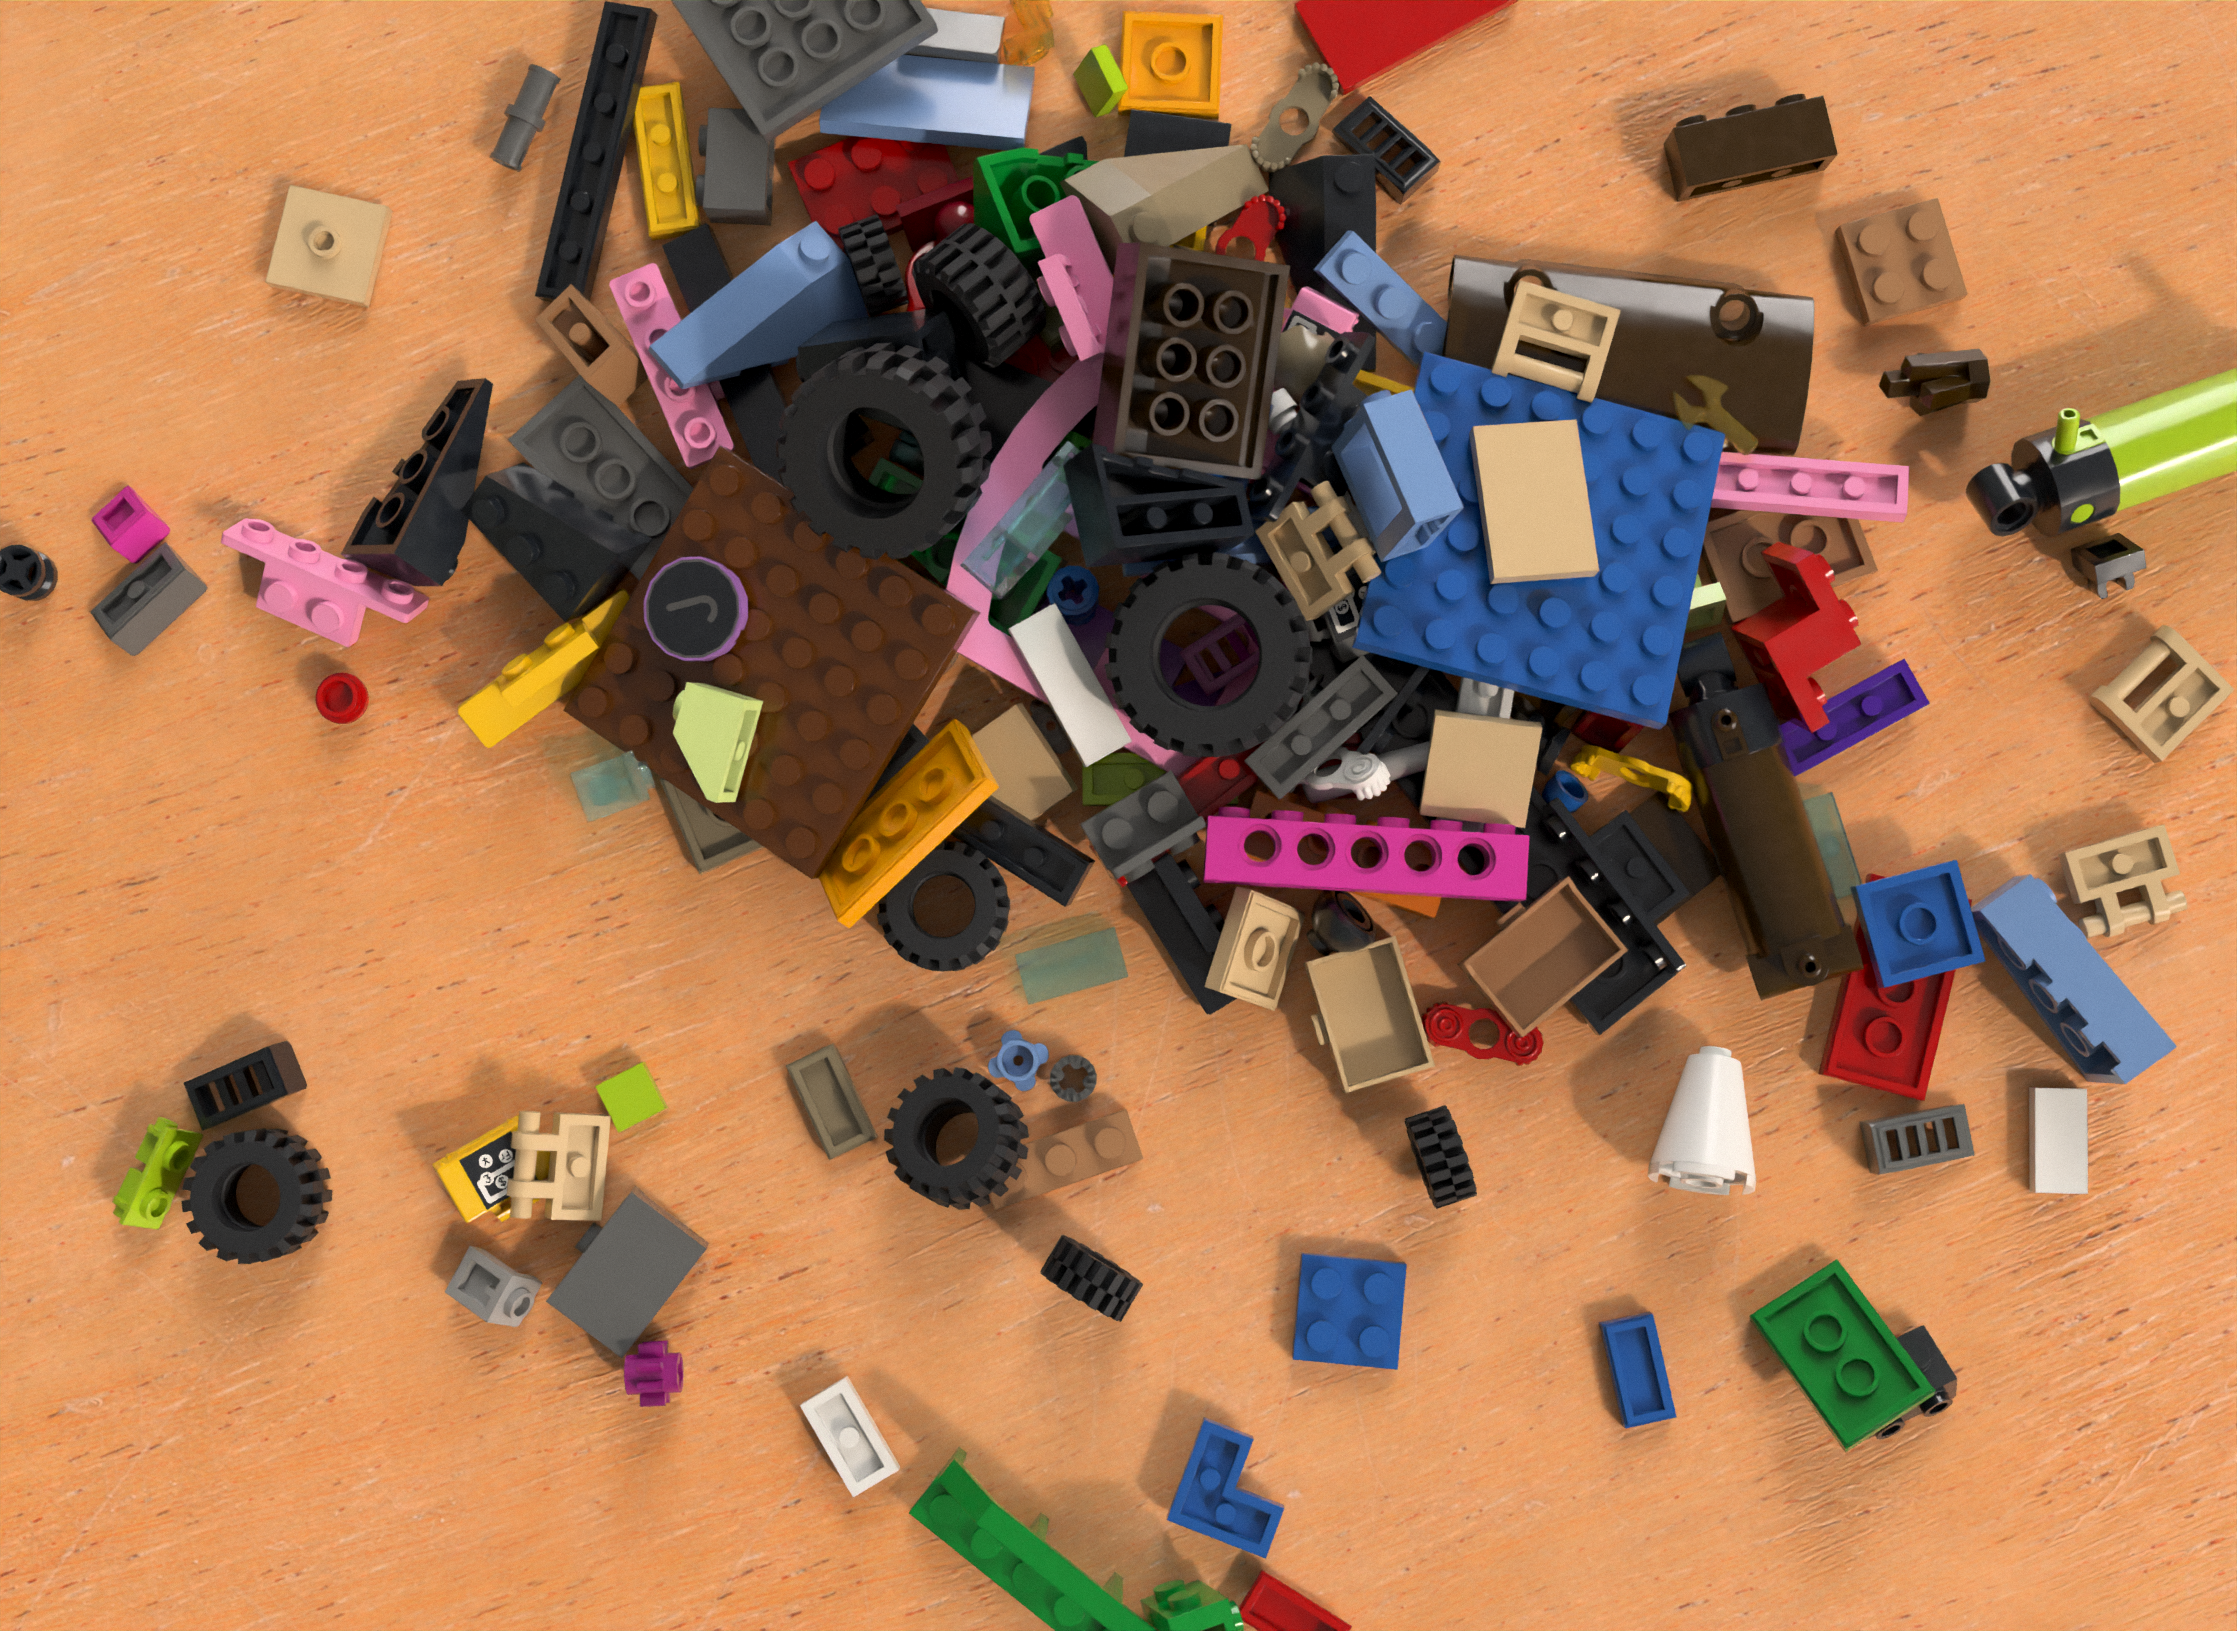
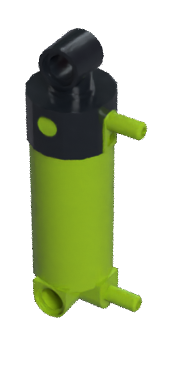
M2237 368L2085 420L2080 419V413L2073 408L2063 409L2058 413L2056 427L2021 438L2014 443L2011 453V466L2005 463L1992 464L1975 474L1967 485L1966 496L1989 530L1996 536L2012 535L2032 523L2041 534L2053 537L2106 519L2118 511L2237 471Z

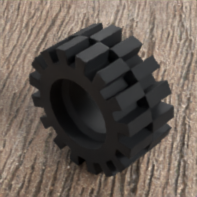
M876 214L838 228L846 256L850 260L870 317L908 304L906 288L879 216Z
M1444 1105L1405 1118L1407 1134L1411 1142L1410 1145L1434 1207L1438 1209L1477 1196L1473 1172L1468 1163L1469 1159L1463 1148L1461 1136L1457 1132V1126L1454 1120H1452L1447 1106Z
M1061 1235L1040 1271L1047 1280L1056 1284L1061 1290L1071 1294L1073 1298L1084 1302L1095 1311L1098 1310L1103 1315L1120 1322L1143 1286L1140 1280L1132 1276L1128 1271L1118 1267L1116 1263L1065 1235Z

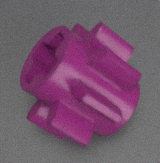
M668 1341L642 1342V1344L638 1345V1354L626 1356L624 1364L625 1390L627 1395H640V1407L666 1406V1403H670V1393L682 1392L684 1381L682 1354L680 1352L668 1353Z

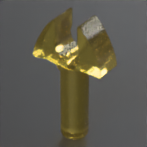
M1686 376L1694 385L1702 389L1704 393L1703 400L1707 406L1705 408L1699 405L1690 406L1680 395L1673 391L1672 397L1675 411L1685 428L1690 430L1696 422H1707L1716 431L1725 434V439L1742 455L1751 454L1758 445V439L1721 407L1720 396L1728 389V386L1716 379L1705 376Z

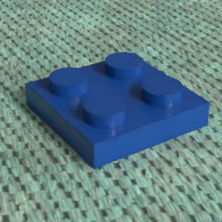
M1957 860L1850 887L1878 988H1886L1986 961Z
M1301 1252L1292 1350L1293 1360L1398 1370L1407 1264L1397 1261Z

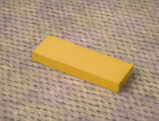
M679 82L641 87L633 122L649 237L652 241L676 238L701 226L699 208L696 202V186L682 87Z

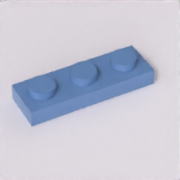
M1347 230L1313 270L1417 370L1424 352L1442 356L1447 322L1354 231Z

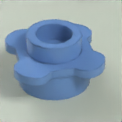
M1016 1030L1007 1031L1001 1037L1002 1047L997 1057L992 1058L988 1063L989 1072L995 1078L1005 1077L1013 1081L1016 1088L1020 1091H1028L1036 1084L1035 1074L1040 1064L1047 1062L1049 1058L1048 1049L1044 1044H1032L1022 1039L1021 1033ZM1015 1056L1023 1057L1022 1065L1017 1066L1014 1064Z

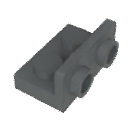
M1170 770L1080 823L1079 826L1110 878L1117 880L1124 876L1126 881L1130 883L1154 869L1155 865L1151 859L1165 850L1170 849L1172 855L1175 856L1199 842L1201 839L1196 832L1207 826L1202 816L1197 815L1179 782Z

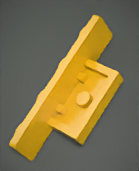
M618 589L572 624L564 623L546 636L543 645L529 655L524 653L514 658L502 669V675L458 706V714L485 747L491 748L580 683L630 598L625 589Z

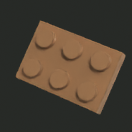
M1741 510L1707 522L1701 551L1712 584L1720 582L1727 599L1724 615L1728 626L1745 620L1783 597L1761 554V551L1778 541L1813 552L1815 555L1821 554L1830 565L1835 576V581L1830 583L1832 588L1878 571L1858 519Z

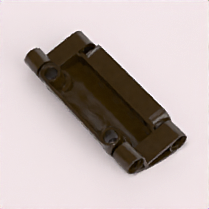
M1454 255L1448 285L1449 311L1442 357L1491 370L1515 294L1514 287L1521 278L1535 276L1541 280L1542 287L1621 310L1594 398L1726 433L1722 452L1737 453L1738 449L1785 455H1794L1796 453L1805 416L1811 374L1814 338L1813 297L1748 290L1734 283L1531 259H1521L1512 262ZM1731 300L1744 302L1743 312L1737 319L1728 322L1719 319L1720 310L1727 302ZM1518 340L1515 350L1517 354L1584 373L1587 363L1586 359L1522 340Z

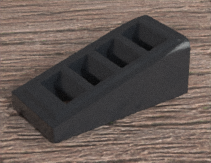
M1371 96L1364 100L1332 130V133L1353 155L1375 154V179L1400 205L1438 172L1441 161ZM1368 116H1371L1376 123L1358 138L1352 131ZM1384 130L1389 137L1372 151L1367 144ZM1397 144L1402 151L1387 164L1381 158ZM1410 158L1415 165L1401 177L1396 170Z
M288 1041L267 1046L183 1083L202 1131L307 1088L306 1080L292 1045ZM252 1066L263 1091L261 1095H259L249 1069ZM230 1075H233L243 1100L242 1103H239L229 1078ZM213 1082L225 1107V1110L221 1112L209 1086Z

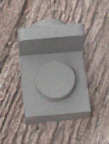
M469 1246L445 1293L487 1323L517 1327L531 1311L534 1298L542 1282L534 1276L517 1273L483 1248Z

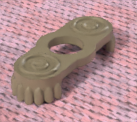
M1315 62L1312 66L1307 64L1304 69H1300L1298 80L1286 98L1281 99L1273 106L1269 115V122L1259 137L1255 136L1252 138L1250 148L1252 157L1262 171L1270 173L1288 167L1301 147L1308 144L1315 137L1319 121L1331 105L1333 99L1337 97L1339 89L1337 75L1326 64L1319 65V63ZM1288 109L1303 111L1308 118L1307 129L1299 135L1285 133L1279 124L1281 114Z

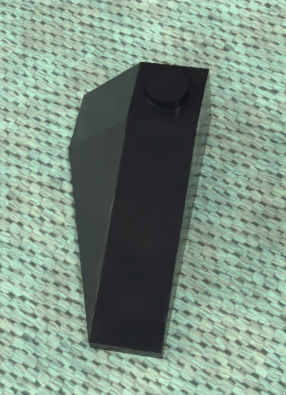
M1375 154L1323 155L1276 170L1275 172H1270L1269 196H1273L1274 200L1280 201V206L1284 207L1283 214L1286 216L1283 222L1284 228L1278 230L1274 238L1278 242L1285 264L1290 265L1289 279L1291 284L1294 285L1297 296L1301 288L1308 286L1356 311L1313 269L1347 230L1354 231L1376 253ZM1359 314V322L1354 325L1353 332L1369 333L1376 339V330ZM1376 342L1360 370L1366 372L1376 371Z
M486 378L456 382L422 429L421 436L426 442L420 450L414 452L406 461L401 458L392 472L399 479L382 502L375 497L369 502L341 552L342 556L358 561L368 568L413 586H443L444 582L454 574L458 566L457 557L465 543L469 518L461 510L474 493L493 383Z

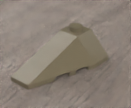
M1247 144L1108 158L1060 182L1067 197L1074 195L1079 198L1112 275L1115 273L1118 243L1141 242L1168 247L1243 206L1253 196L1258 197L1269 191Z

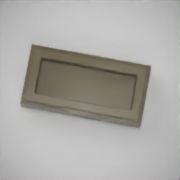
M835 1043L786 1065L829 1160L878 1137Z

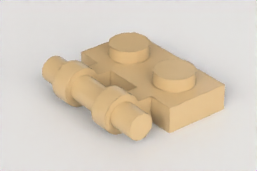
M1329 481L1317 485L1310 491L1319 507L1315 512L1310 514L1304 501L1292 502L1283 509L1276 522L1267 521L1255 531L1287 588L1297 601V605L1306 621L1319 618L1355 592L1345 574L1352 567H1354L1363 583L1369 582L1381 574V570L1372 557L1375 549L1368 537L1361 538L1349 517V514L1352 512L1344 496L1337 497ZM1329 526L1343 548L1335 555L1321 533Z
M2165 824L2058 854L2073 904L2094 899L2097 908L2096 914L2081 918L2078 921L2079 929L2083 932L2086 939L2100 934L2107 938L2123 934L2125 927L2145 921L2151 925L2169 920L2170 914L2187 909V900L2181 890L2165 894L2162 887V879L2180 875ZM2138 887L2141 894L2140 901L2120 907L2116 893Z
M519 1111L518 1131L512 1132L511 1148L516 1149L513 1178L508 1179L506 1193L507 1196L511 1197L510 1217L531 1218L533 1198H546L545 1218L550 1220L601 1221L611 1116L605 1114L554 1112L552 1133H539L541 1112ZM537 1151H550L548 1180H535Z

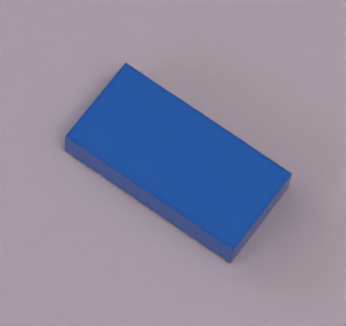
M1649 1311L1599 1322L1622 1426L1626 1429L1676 1418L1653 1313Z

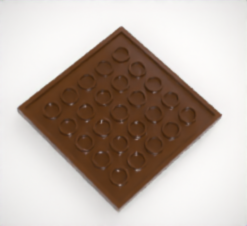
M719 446L563 711L809 878L817 879L981 612L901 560H892L888 557L887 551L878 560L862 558L860 556V548L853 547L848 553L832 545L834 537L826 532L819 537L808 527L812 520L804 510L799 514L796 513L789 502L795 496L792 489L783 487L781 482L727 447ZM701 556L723 564L740 579L748 597V620L744 630L740 631L739 637L734 641L737 643L729 652L711 661L690 662L666 654L652 640L644 622V598L650 581L663 566L681 557ZM687 682L705 683L763 701L736 802L716 803L706 799L673 735L676 720L673 718V707L679 693L685 690Z

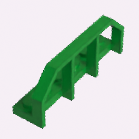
M958 1447L909 1511L911 1516L1055 1631H1157L1123 1604V1578L1119 1574L1114 1572L1102 1587L1045 1541L1049 1518L1044 1514L1040 1513L1028 1528L999 1505L965 1468L963 1463L967 1453L960 1447Z

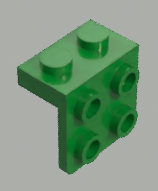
M1183 1580L1165 1582L1153 1589L1154 1595L1140 1600L1145 1620L1159 1631H1244L1242 1617L1236 1603L1233 1600L1229 1601L1219 1591L1214 1590L1200 1580L1184 1584Z

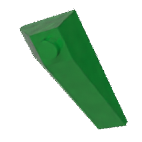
M1023 147L977 157L973 161L974 224L987 230L1002 241L1015 254L1026 270L1039 268L1038 262L1046 257L1030 223V216L1067 197L1060 184L1061 181L1100 161L1083 160V154L1066 153L1064 157L1039 155L1038 149Z

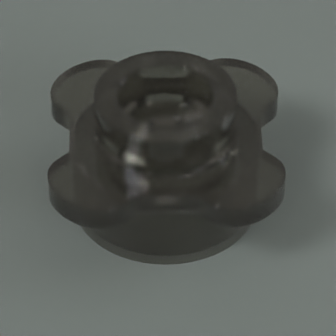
M1036 698L1030 704L1031 718L1056 754L1068 752L1072 744L1052 708ZM1049 721L1056 723V728L1052 731L1046 728V724Z

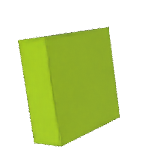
M1106 44L1091 48L1073 73L1095 118L1109 114L1128 90V86Z
M641 1062L595 1086L618 1133L668 1108L645 1062Z

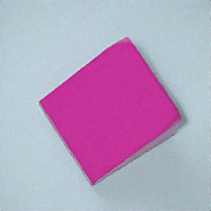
M129 485L119 492L91 520L108 544L135 564L140 562L171 531L162 518Z

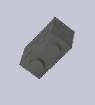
M709 108L708 125H700L699 153L700 156H706L705 175L698 174L696 178L697 205L703 206L711 223L771 225L776 137L766 143L744 109Z

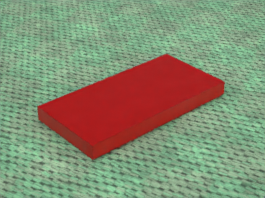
M1301 0L1294 5V12L1323 63L1328 68H1332L1334 74L1337 75L1339 91L1344 96L1518 2V0Z
M1872 873L1867 874L1865 883L1887 877ZM1968 899L1971 908L1972 899ZM1857 913L1853 935L1864 969L1843 975L1841 978L1818 1074L1918 1101H1925L1956 969L1886 988H1878Z

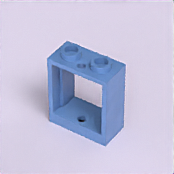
M1412 389L1395 395H1391L1389 390H1384L1362 400L1360 403L1361 408L1352 419L1344 424L1345 430L1331 447L1381 562L1428 547L1464 508Z

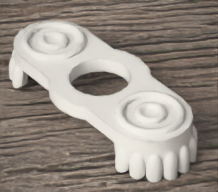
M1340 746L1298 784H1307L1317 790H1326L1333 787L1352 789L1357 798L1362 801L1365 797L1371 799L1373 795L1379 796L1381 791H1385L1387 789L1386 785L1390 784L1389 777L1391 775L1386 765L1375 754L1367 753V755H1363L1360 752L1349 751L1347 748ZM1331 759L1342 760L1341 766L1333 774L1326 777L1316 776L1318 768L1324 762Z

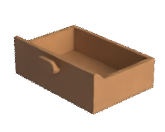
M1568 876L1560 879L1528 907L1524 908L1520 902L1496 921L1501 929L1457 965L1517 1037L1523 1038L1626 953L1628 949L1578 891Z

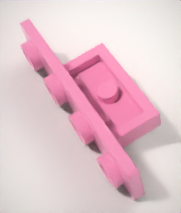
M1071 195L1033 213L1029 218L1046 257L1038 262L1043 276L1037 278V281L1047 304L1050 307L1057 306L1065 324L1059 327V333L1068 353L1072 357L1078 354L1081 362H1091L1101 382L1114 278L1079 198Z
M651 263L611 280L609 283L611 291L686 466L689 469H694L710 462L719 446L727 447L734 451L735 446L722 418L724 414L718 403V400L725 398L719 381L681 389L648 351L651 344L682 321L658 266L655 263Z
M246 518L222 533V544L265 562L256 603L257 608L346 647H350L358 641L366 607L403 623H408L427 608L429 597L414 591L410 584L400 580H389L368 571L367 567L358 561L341 559L322 551L320 546L312 541L295 539L275 530L273 525L266 521Z

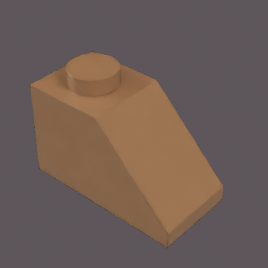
M572 284L535 319L584 380L617 407L648 379L637 350Z

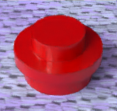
M335 673L326 677L318 686L315 699L316 706L325 719L336 724H349L358 720L365 713L369 703L368 690L358 677L349 673Z

